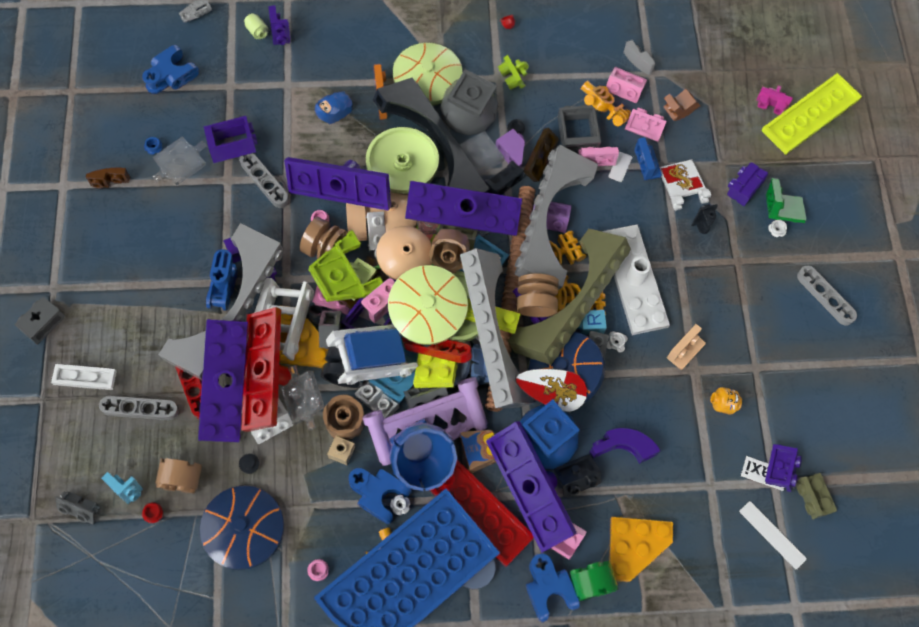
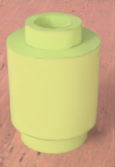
M249 14L244 20L245 27L255 39L265 38L269 30L267 25L258 15Z

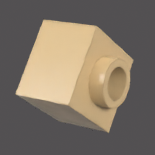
M335 436L327 454L328 458L347 465L355 449V444ZM339 446L345 447L344 450L341 452L338 451L337 448Z

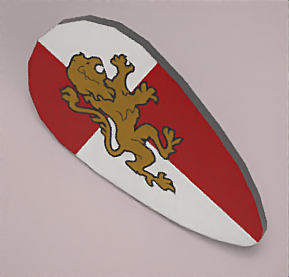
M537 369L523 372L516 377V383L526 394L545 405L553 399L565 412L578 409L584 403L587 396L585 382L579 375L573 372Z

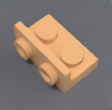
M697 324L680 340L667 357L680 370H683L706 344L698 335L702 328Z

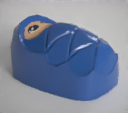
M344 91L327 95L315 105L317 117L328 124L341 120L353 109L352 100Z

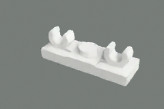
M55 364L51 383L59 386L113 390L117 371L109 368Z

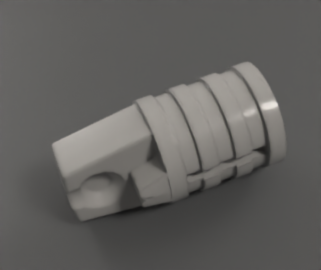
M197 0L189 4L179 15L183 22H187L212 11V8L207 0Z

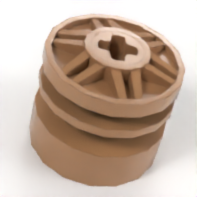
M316 217L310 222L302 236L300 252L310 257L317 256L318 259L326 251L328 252L333 248L335 243L342 240L348 232L342 228L339 229L336 225L331 227L330 222Z
M526 274L518 278V293L521 295L517 298V313L529 317H550L558 313V299L554 297L558 294V278L547 274Z

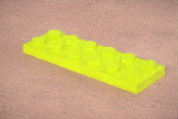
M836 73L765 125L761 131L787 155L857 103L862 96Z

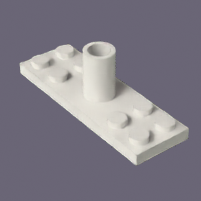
M638 225L602 231L626 237L631 248L629 255L614 274L631 334L636 335L668 328L670 324Z

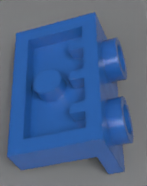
M645 137L639 138L634 151L644 180L660 178L662 173L652 145L647 144Z

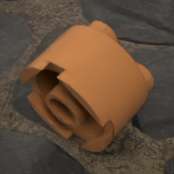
M454 229L440 230L434 237L429 252V259L434 266L446 269L452 274L460 269L462 270L460 254L470 251L467 235Z
M350 395L333 397L323 410V420L329 434L333 438L338 436L345 440L360 435L364 427L362 405ZM343 415H346L345 420H342Z
M161 458L156 478V488L175 491L177 487L178 491L195 494V491L198 489L202 465L198 463L192 465L188 461Z

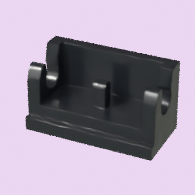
M511 160L506 168L490 180H485L489 188L488 192L497 195L504 194L523 179L524 170Z

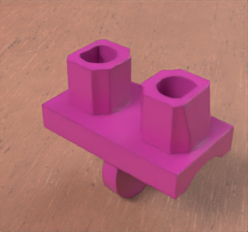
M779 85L776 87V90L770 87L769 89L762 87L756 99L758 101L757 106L761 109H767L768 105L773 106V112L780 115L787 110L792 97L781 92V86Z

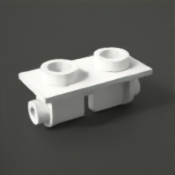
M384 211L367 212L368 246L370 250L377 248L380 238L385 234Z

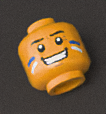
M720 387L711 395L710 401L717 412L731 415L741 408L742 398L738 391L734 389Z

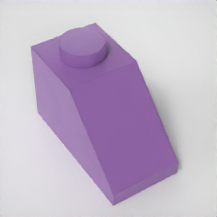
M512 129L496 140L495 149L508 164L513 160L521 168L525 141L520 133Z

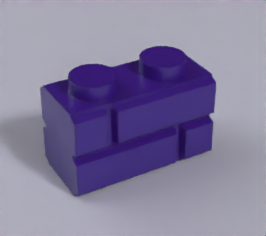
M750 162L747 167L743 165L737 173L739 177L737 179L733 178L727 186L730 188L727 195L742 206L748 203L768 176V172L759 168L753 162Z

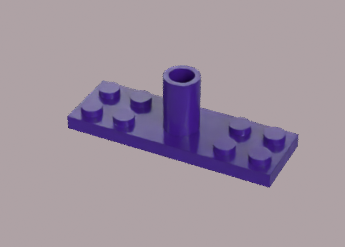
M287 157L284 160L289 193L387 211L391 208L389 174L363 170L353 160L346 161L342 166Z
M410 181L405 219L517 236L522 198ZM462 202L469 205V212L461 209L460 205Z
M206 319L198 441H240L248 322ZM221 374H225L230 379L229 385H225L224 388L218 383Z
M514 422L486 440L541 553L578 534L555 490L557 486L555 474L545 471L521 422Z

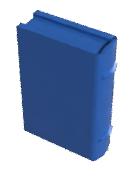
M396 328L363 332L356 331L347 333L344 336L351 371L401 365V363L406 362L400 334Z

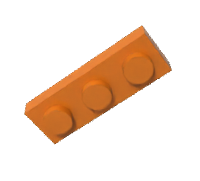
M381 64L374 65L377 90L384 87L383 82H386L385 71H382ZM379 110L380 120L387 119V113L382 114Z

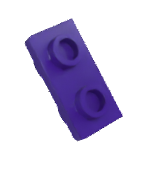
M268 6L273 45L291 43L288 19L281 20L280 13H276V7Z
M773 444L765 478L766 484L784 487L788 492H792V487H796L798 481L796 469L800 468L802 463V456H799L798 448Z

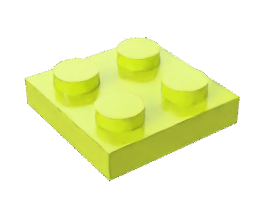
M418 354V367L415 370L413 381L415 388L454 387L457 362Z

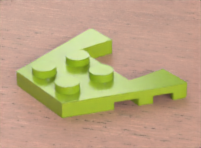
M353 230L349 231L342 240L335 243L333 248L328 252L326 251L309 266V271L327 302L365 298L383 283L381 277L361 284L347 260L345 253L360 247V242Z

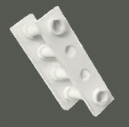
M266 278L255 312L277 307L281 309V314L293 315L291 325L281 324V332L288 333L285 343H280V350L283 351V354L289 360L294 361L295 354H297L299 349L298 343L309 305L314 297V290L308 282L304 281L301 290L279 288L272 278ZM278 296L298 297L296 307L277 306L274 303Z
M394 325L332 331L326 339L328 347L336 346L339 349L345 372L338 379L339 384L347 383L351 385L358 381L394 376L404 378L410 376L418 365L417 363L407 364L405 362L401 363V365L351 371L344 341L345 334L356 331L395 328Z

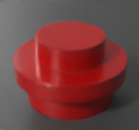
M148 503L142 510V517L148 523H157L163 517V508L158 503Z

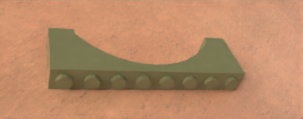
M593 229L587 230L579 241L584 253L589 256V272L583 288L569 305L552 317L530 326H518L515 334H512L508 340L515 353L552 365L565 344L570 340L574 331L579 327L583 318L590 311V308L600 297L606 285L609 284L615 272L620 268L624 259L629 255L631 248L626 237Z

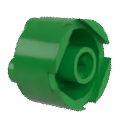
M610 561L597 562L587 565V568L570 571L579 601L619 590Z

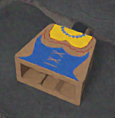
M493 430L460 433V442L470 473L496 463L486 443V440L494 436Z

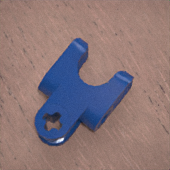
M172 45L152 59L151 65L153 67L143 73L142 79L146 83L147 91L156 94L168 86L174 90L184 86L198 76L199 68L194 63L176 66L175 64L182 59V50L179 46Z
M225 249L216 251L213 257L210 271L211 283L206 298L207 309H212V307H222L223 311L229 309L230 296L234 292L238 271L236 265L233 264L231 253Z
M356 468L349 474L351 489L362 496L357 504L386 524L392 523L393 516L382 504L384 496L389 493H396L408 497L412 492L402 481L382 469L378 471L376 476L362 468ZM362 477L363 483L358 482L356 484L355 478L359 479Z
M546 554L534 556L529 565L534 581L527 583L526 589L538 620L541 623L548 620L549 611L546 603L548 597L553 594L561 596L569 609H579L580 603L567 571L563 569L556 572L550 557ZM538 561L545 564L543 571L541 568L536 567Z

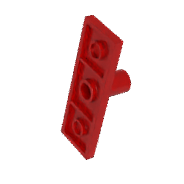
M277 307L247 315L242 431L249 432L277 426L279 385L288 386L294 378L292 368L279 364L281 309Z

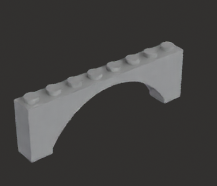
M561 145L552 150L548 156L550 161L543 172L545 177L539 185L540 193L534 201L536 206L529 217L531 223L525 230L526 239L520 246V251L522 252L515 262V267L517 268L514 274L518 277L526 274L554 276L559 280L558 290L564 285L567 270L563 269L558 262L549 242L546 226L548 207L557 192L574 185L582 184L586 186L592 181L598 165Z
M240 223L231 237V241L238 248L243 267L242 285L234 305L221 320L243 322L244 314L252 307L256 294L262 291L265 279L271 276L274 264L282 258L283 248L280 242ZM205 331L183 339L172 340L168 338L158 355L164 361L202 380Z
M477 248L460 254L495 408H520L533 404L534 399L526 394L516 383V377L520 373L517 371L506 350L498 326L495 308V289L500 273H503L499 254Z

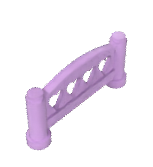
M476 377L458 382L459 392L384 418L382 411L379 410L364 415L362 417L364 424L369 428L379 461L382 462V465L391 464L390 451L392 443L389 439L396 435L397 428L403 430L405 427L413 425L416 421H420L423 418L427 424L433 425L435 414L441 417L448 424L447 428L443 430L452 440L459 438L461 432H468L471 428H475L476 431L487 429L488 422L477 390L479 385ZM455 407L466 416V421L463 423L458 422L457 425L453 426L451 425V418Z

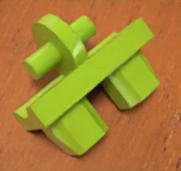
M506 55L503 57L505 62L498 66L500 73L504 77L512 72L513 75L505 79L510 90L517 86H520L521 89L524 88L525 84L519 74L527 75L528 63L525 61L521 62L518 59L515 61L516 66L514 67L509 56Z

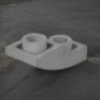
M633 40L626 42L624 49L626 57L639 70L647 75H651L655 66L654 58L647 51L641 53L639 46Z

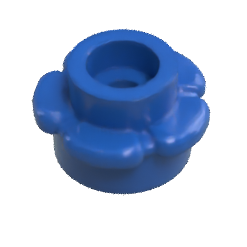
M150 137L145 141L144 149L152 155L159 153L162 150V142L156 137Z

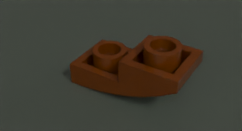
M105 168L87 173L86 179L94 188H109L110 182L116 184L129 183L130 175L126 168Z

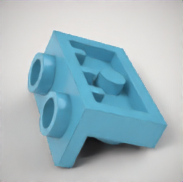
M108 472L102 477L104 482L128 505L141 496L143 488L133 477H130L126 482L117 474L112 476Z

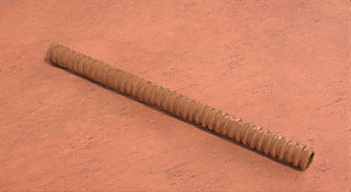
M530 186L519 188L520 193L518 197L522 198L517 236H512L508 270L506 271L503 302L501 303L502 309L516 313L517 297L513 290L519 287V277L514 275L517 268L515 267V262L521 255L520 246L526 239L525 230L531 223L529 217L533 209L535 189ZM500 330L504 345L509 354L511 353V346L508 340L513 333ZM489 386L485 408L495 412L501 411L503 408H495L491 387Z

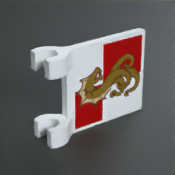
M692 160L660 167L661 178L671 197L672 206L675 211L682 209L681 204H684L682 197L699 194L702 204L709 202L708 197H711V193L704 186Z

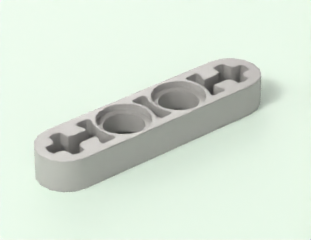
M251 153L240 156L239 161L242 168L271 203L277 208L286 207L289 202L287 192L255 154ZM246 159L251 160L253 165L252 167L249 164V162H245ZM262 170L264 173L262 176L257 177L254 175V172ZM271 182L274 184L272 189L264 188L266 183ZM276 192L280 198H283V201L277 200Z
M804 266L797 274L799 282L840 324L848 326L856 320V311L812 266ZM809 273L810 276L805 277L804 274ZM822 285L825 291L823 293L818 292L815 286ZM829 299L837 300L838 306H832L829 303ZM849 314L850 317L846 319L844 315Z
M106 396L99 403L100 410L107 416L173 420L179 414L178 406L170 400ZM111 402L114 406H119V410L117 407H110L108 410L105 405H109ZM127 403H134V409L131 412L124 411ZM153 404L154 411L150 414L144 413L145 406ZM159 405H160L161 409H166V410L169 408V406H171V408L173 409V411H170L169 414L167 415V413H166L165 411L159 410Z

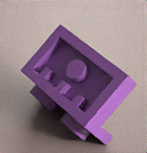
M550 202L546 219L547 229L565 233L571 206Z

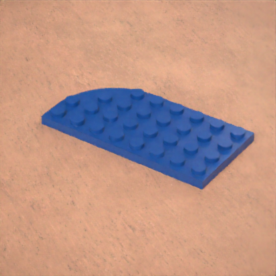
M445 489L318 593L314 599L327 616L339 627H415L496 558L500 552L450 492Z

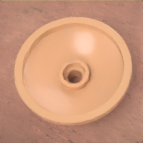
M390 192L391 206L394 207H391L389 211L370 207L365 209L366 216L367 212L384 211L385 233L399 226L415 228L419 222L405 219L408 193Z
M410 226L395 227L388 230L380 238L376 249L377 262L387 276L397 280L403 273L412 268L432 265L429 259L432 244L429 238L416 228ZM408 247L410 251L405 252L403 248Z

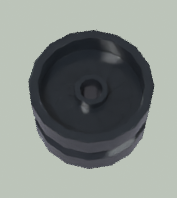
M336 346L329 347L325 355L327 363L322 366L321 378L342 387H362L364 381H358L351 385L338 383V379L345 372L339 349Z

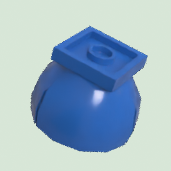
M553 399L546 405H540L527 411L520 420L544 469L553 470L568 463L577 451L580 429L576 426L572 416L563 411Z
M423 418L415 424L405 427L400 433L389 439L392 443L390 461L393 473L408 488L423 491L424 488L425 491L442 486L453 475L457 462L456 450L452 438L442 428L427 424Z

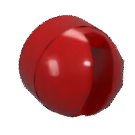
M513 15L500 19L505 29H512L515 25Z

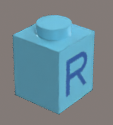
M590 310L577 329H580L583 335H589L590 331L604 334L607 328L605 311Z

